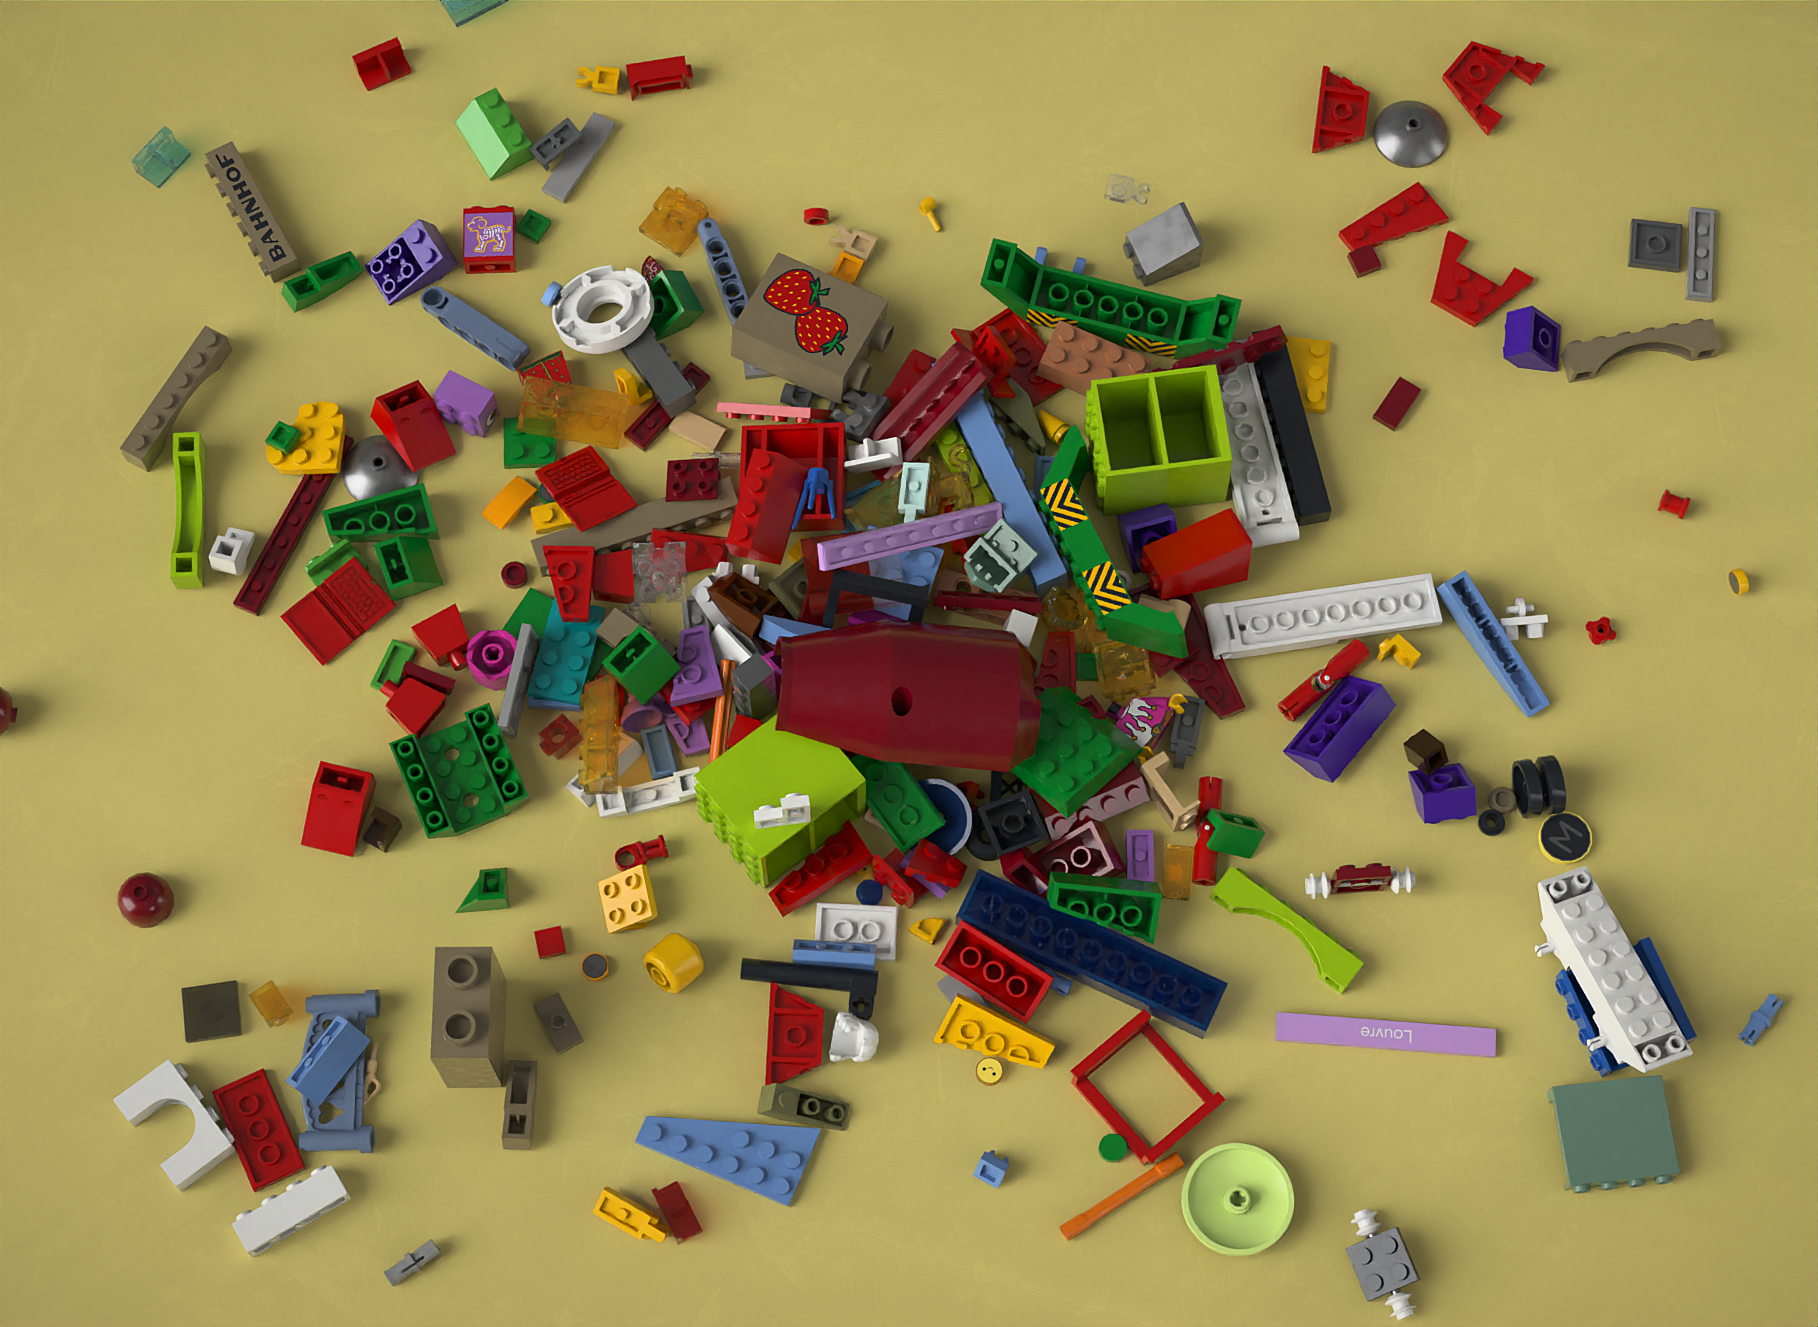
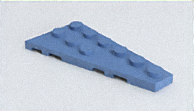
M646 1116L635 1143L789 1207L821 1133V1129Z

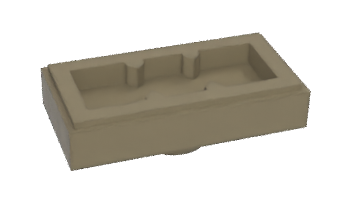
M559 992L534 1005L559 1054L584 1042Z

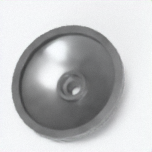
M1411 100L1399 101L1387 106L1378 115L1373 129L1374 143L1380 154L1391 163L1405 168H1419L1434 162L1443 153L1448 138L1447 127L1441 115L1429 105ZM1409 124H1414L1417 127H1411Z
M375 435L358 442L349 451L343 463L342 475L348 492L354 499L359 501L417 485L420 479V470L413 473L386 436ZM382 461L383 464L381 466H375L376 462Z

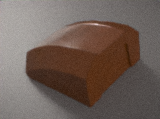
M736 572L718 578L707 589L710 598L722 615L751 640L761 629L763 616H771L779 599Z

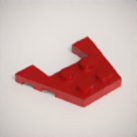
M1471 41L1443 74L1442 80L1482 131L1489 136L1501 122L1503 116L1483 102L1509 72L1531 86L1542 73L1545 65L1539 62L1533 64L1524 61L1525 58L1517 55L1511 57L1502 54L1501 50Z
M1449 230L1445 237L1431 303L1475 327L1496 312L1501 305L1516 297L1524 288H1528L1534 278L1514 267L1503 285H1497L1457 262L1466 248L1468 240Z

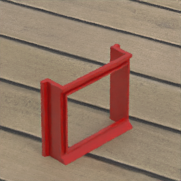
M1145 1009L1070 1070V1073L1073 1075L1072 1085L1108 1126L1125 1140L1127 1147L1144 1166L1148 1162L1152 1164L1226 1100L1219 1092L1213 1095L1149 1024L1151 1015ZM1140 1033L1149 1040L1204 1102L1202 1106L1151 1149L1148 1148L1087 1078Z

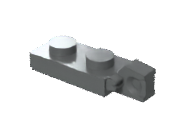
M1183 695L1188 703L1183 702L1179 704L1184 709V713H1175L1169 744V752L1176 753L1173 768L1184 769L1186 756L1193 757L1197 746L1205 699Z

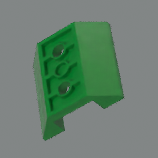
M489 703L465 712L466 720L417 740L413 733L389 743L428 839L456 837L507 816L529 798ZM449 749L459 751V756L455 760H447L445 758V753ZM475 795L479 798V801L474 807H467L464 805L466 797Z

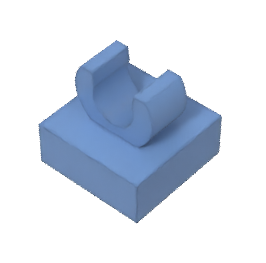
M991 1150L989 1153L984 1152L973 1176L998 1189L1009 1167L1008 1158L1004 1157L1002 1161L994 1156L995 1151Z

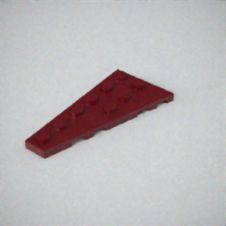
M1277 325L1252 334L1248 337L1247 342L1242 343L1235 340L1227 343V348L1215 352L1213 348L1176 361L1172 366L1173 368L1168 370L1216 364L1218 376L1222 374L1228 375L1246 362L1253 363L1261 357L1260 355L1268 351L1274 352L1281 349L1288 342V339L1282 327ZM1161 367L1151 370V373L1168 370L1161 369Z
M1149 583L1127 591L1132 602L1138 604L1141 594L1159 599L1156 592L1151 590ZM1193 594L1165 599V601L1171 599L1181 600L1191 606L1184 629L1185 638L1198 644L1201 650L1173 670L1199 698L1205 699V704L1220 720L1245 711L1246 706L1222 655L1220 654V659H1214L1207 624Z

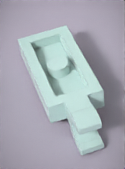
M903 462L898 510L900 514H905L904 523L916 521L917 514H925L931 469L929 463Z

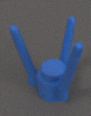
M818 467L809 469L808 478L804 482V489L791 527L792 530L797 528L809 492L808 509L811 510L815 501V495L823 494L827 490L831 518L836 519L833 481L829 480V472L826 469Z

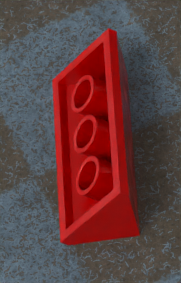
M963 919L959 922L934 965L1025 1024L1029 1022L1047 996L1055 978Z

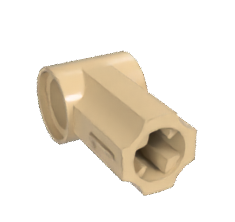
M1141 594L1138 604L1165 613L1174 611L1182 629H1185L1191 609L1188 603L1177 599L1160 601L1158 598Z

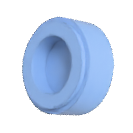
M553 281L545 291L541 303L549 308L552 307L559 299L563 286Z

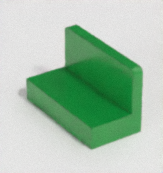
M1211 808L1207 815V818L1215 827L1207 843V847L1210 850L1248 859L1253 856L1265 834L1254 818Z

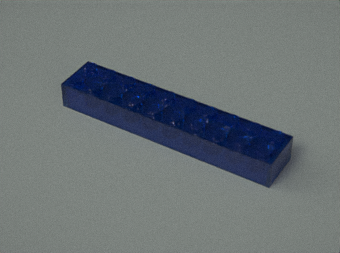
M981 869L978 870L956 915L955 925L958 926L961 919H963L1010 950L1024 957L1027 956L1041 965L1049 966L1056 972L1140 1011L1145 1009L1151 1016L1201 1039L1204 1038L1228 983L1112 929L1097 925L1096 922L1088 919L1083 920L1052 909L1047 899Z

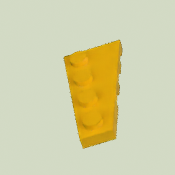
M957 993L933 1039L935 1043L942 1044L944 1042L956 1045L955 1048L963 1050L968 1048L983 1052V1055L991 1057L996 1055L1007 1058L1011 1062L1043 1069L1056 1044V1042Z

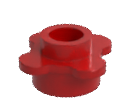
M1601 617L1600 620L1595 622L1589 621L1585 626L1586 630L1589 631L1588 635L1591 642L1595 645L1605 643L1607 640L1612 641L1616 637V632L1611 629L1610 619L1607 617Z

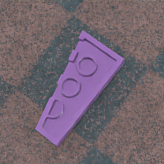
M658 692L651 700L661 710L664 722L685 757L688 758L710 751L711 746L703 718L700 717L690 726H687Z

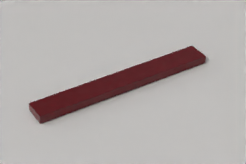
M345 435L341 465L354 444V439ZM337 473L305 474L235 598L233 602L234 607L258 617Z

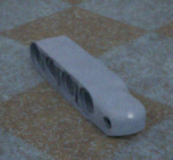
M709 217L698 222L697 232L704 248L711 274L733 327L738 319L736 316L741 314L749 298L726 240L722 238L717 222ZM714 250H721V251H722V252L719 253V254H714V253H712V251H714ZM723 271L730 272L728 275H721L720 273ZM732 292L738 293L735 297L728 296Z
M430 287L422 293L420 300L425 311L437 318L446 328L509 370L515 371L531 352L530 348L522 340L441 287Z

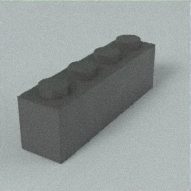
M649 325L636 340L620 350L647 387L652 390L653 395L669 417L673 418L697 403L694 395L697 390L689 378L685 380L682 376L684 372L676 360L674 362L671 361L669 350L664 343L659 344L657 342V335Z
M756 652L732 671V685L734 687V703L737 707L735 709L736 713L760 721L777 708L775 671Z

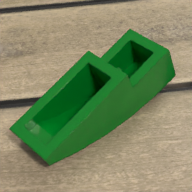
M349 251L307 267L306 274L285 281L282 296L294 313L340 290L362 274L364 269L353 253Z

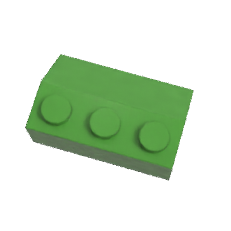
M497 88L474 98L455 121L456 126L490 181L535 159L529 149L532 146L531 142Z

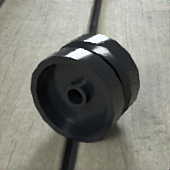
M1554 755L1541 756L1536 759L1535 764L1531 759L1514 761L1512 765V785L1516 796V804L1522 817L1526 819L1540 817L1543 810L1549 815L1563 813L1566 807V788L1563 773Z

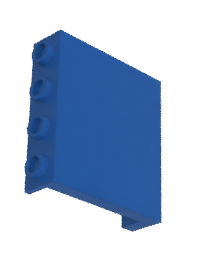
M1650 937L1642 939L1632 947L1668 1010L1671 1011L1687 1043H1690L1697 1035ZM1564 969L1555 977V986L1561 996L1564 995L1568 1004L1566 1006L1568 1015L1572 1021H1576L1579 1028V1039L1586 1046L1587 1040L1600 1036L1599 1028L1592 1018L1595 1011L1572 970L1565 972ZM1606 1046L1594 1051L1589 1049L1591 1065L1595 1071H1599L1601 1077L1631 1066L1626 1062L1618 1064L1613 1053Z

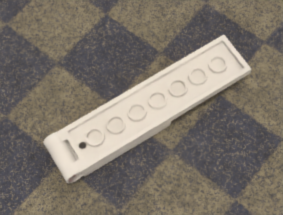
M1245 338V339L1236 340V342H1242V343H1244V342H1247V340H1246V338ZM1246 362L1238 366L1237 370L1228 375L1222 374L1218 376L1233 459L1229 487L1237 517L1253 542L1252 548L1299 540V528L1293 512L1253 363Z
M1431 573L1228 603H1215L1203 609L1214 659L1216 660L1221 659L1220 654L1223 659L1257 656L1337 644L1342 639L1437 626L1443 622Z

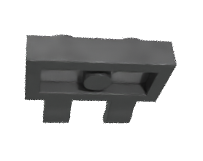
M848 390L843 399L850 401L848 408L855 411L851 416H848L843 411L834 409L829 418L836 422L845 423L847 438L863 442L883 417L891 402L888 397L867 392L865 397H862L857 392Z

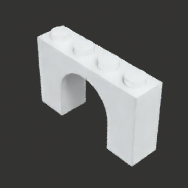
M168 1059L114 1098L113 1101L134 1127L166 1105L180 1104L193 1111L195 1131L191 1140L186 1146L160 1164L173 1184L182 1192L236 1152L235 1147L232 1145L236 1140L227 1127L221 1130L216 1121L220 1118L211 1106L205 1108L200 1100L204 1096L194 1084L190 1087L186 1082L185 1078L189 1075L181 1064L174 1065Z

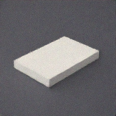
M817 903L815 940L876 944L875 961L895 962L898 907Z

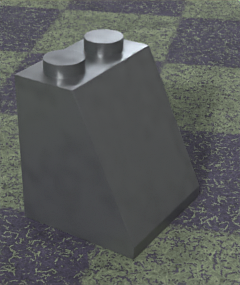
M1184 202L1175 205L1126 233L1125 244H1123L1125 256L1128 259L1131 258L1134 264V274L1138 280L1141 279L1144 287L1200 267L1204 242Z

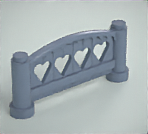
M366 990L365 993L322 994L306 997V1013L312 1014V1020L306 1035L302 1059L325 1032V1022L333 1021L337 1015L349 1021L366 1035L367 1017H379L381 999L379 990ZM366 1048L341 1078L340 1082L345 1085L327 1096L323 1101L333 1104L344 1111V1113L327 1124H321L319 1119L323 1113L320 1111V1106L314 1104L301 1093L307 1130L299 1135L300 1150H360V1153L374 1152V1126L363 1125Z

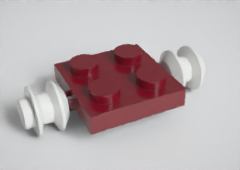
M1371 863L1363 868H1355V865L1340 866L1339 869L1335 870L1331 880L1325 872H1322L1321 877L1315 878L1311 872L1310 877L1305 878L1306 894H1311L1312 900L1315 899L1316 894H1322L1324 899H1327L1329 894L1384 891L1386 885L1387 887L1390 886L1395 894H1398L1400 888H1405L1407 893H1410L1411 888L1415 887L1414 871L1409 870L1408 866L1405 867L1404 872H1398L1396 867H1393L1391 871L1390 866H1382L1381 863Z

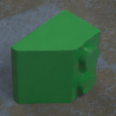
M661 270L648 284L654 298V311L648 326L650 325L655 331L657 341L690 327L705 312L683 271Z

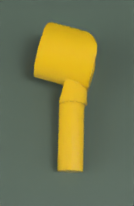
M928 196L921 201L920 212L925 216L927 215L935 231L939 232L942 229L932 212L937 205Z

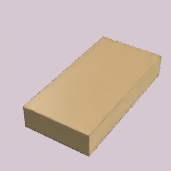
M688 410L676 415L669 426V432L712 453H715L726 434L725 428Z

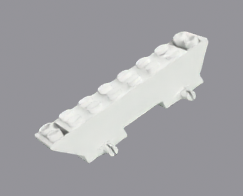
M1587 866L1540 881L1538 889L1543 915L1540 925L1547 935V942L1536 945L1535 952L1539 957L1553 952L1561 960L1566 970H1572L1595 1011L1592 1018L1599 1028L1600 1036L1587 1040L1588 1047L1590 1046L1589 1049L1594 1051L1606 1046L1613 1053L1618 1064L1626 1062L1643 1073L1691 1056L1693 1051Z

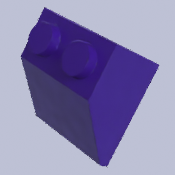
M1533 305L1507 312L1503 358L1518 368L1548 372L1558 371L1561 325Z
M1166 503L1117 516L1121 542L1133 574L1141 572L1139 559L1142 556L1143 546L1177 532L1175 514Z
M1460 763L1444 765L1429 777L1421 770L1408 771L1416 809L1424 824H1437L1449 819L1461 820L1468 816L1477 815L1475 785Z

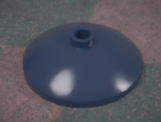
M939 778L919 781V785L938 811L943 813L946 820L943 826L924 839L937 845L938 848L949 855H953L965 846L971 836L974 824L971 803L966 794L950 781ZM916 843L915 845H913V846L910 847L909 849L912 851V850L917 846L918 843Z

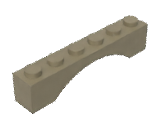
M1695 319L1687 324L1679 325V323H1672L1659 329L1649 327L1641 332H1622L1608 338L1606 336H1598L1591 341L1582 342L1581 340H1575L1565 346L1561 358L1568 382L1571 383L1593 379L1611 361L1634 352H1666L1689 361L1715 357L1721 344L1713 319Z
M206 325L120 447L126 461L149 472L162 453L170 430L188 399L209 376L220 369L231 353L232 347L227 336Z

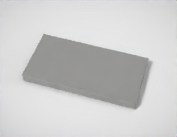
M522 623L498 720V727L505 737L515 739L517 736L540 640L530 624Z

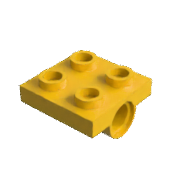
M638 865L598 882L608 933L617 934L625 930L641 929L650 924L649 920L658 917L646 865Z

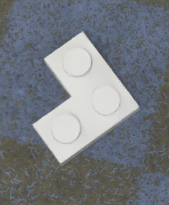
M791 793L786 795V798H780L781 807L775 808L774 805L761 806L759 810L754 811L756 829L811 822L809 796L802 795V793Z

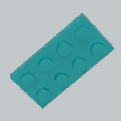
M554 597L527 691L528 696L580 706L599 638L595 631L602 624L606 613L604 607L590 606L589 623L563 622L557 600Z

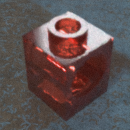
M563 713L538 733L541 741L539 744L540 748L547 756L553 755L557 760L561 759L582 741L580 731ZM556 735L565 736L562 742L555 743L552 741V738Z

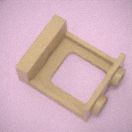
M1162 751L1141 765L1140 774L1149 799L1171 830L1175 832L1181 828L1184 831L1195 823L1194 819L1198 815L1197 812L1201 802L1197 800L1186 808L1182 807L1162 779L1166 774L1169 758Z

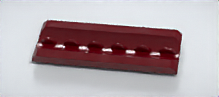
M960 341L954 343L868 438L873 441L894 437L899 438L903 462L914 463L994 377V374ZM903 464L872 470L871 472L887 489H890L901 478Z

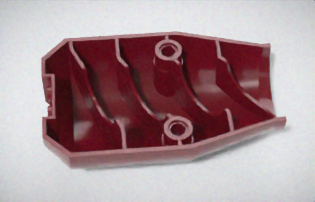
M882 619L793 637L779 636L776 641L774 655H782V671L775 731H786L880 761L1001 772L1011 771L1034 754L1041 715V702L1036 697V691L1033 688V678L1038 662L1012 631Z

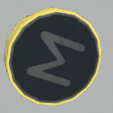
M1571 812L1550 815L1542 822L1537 834L1542 854L1550 861L1559 865L1581 861L1589 852L1592 844V832L1588 824L1580 816Z

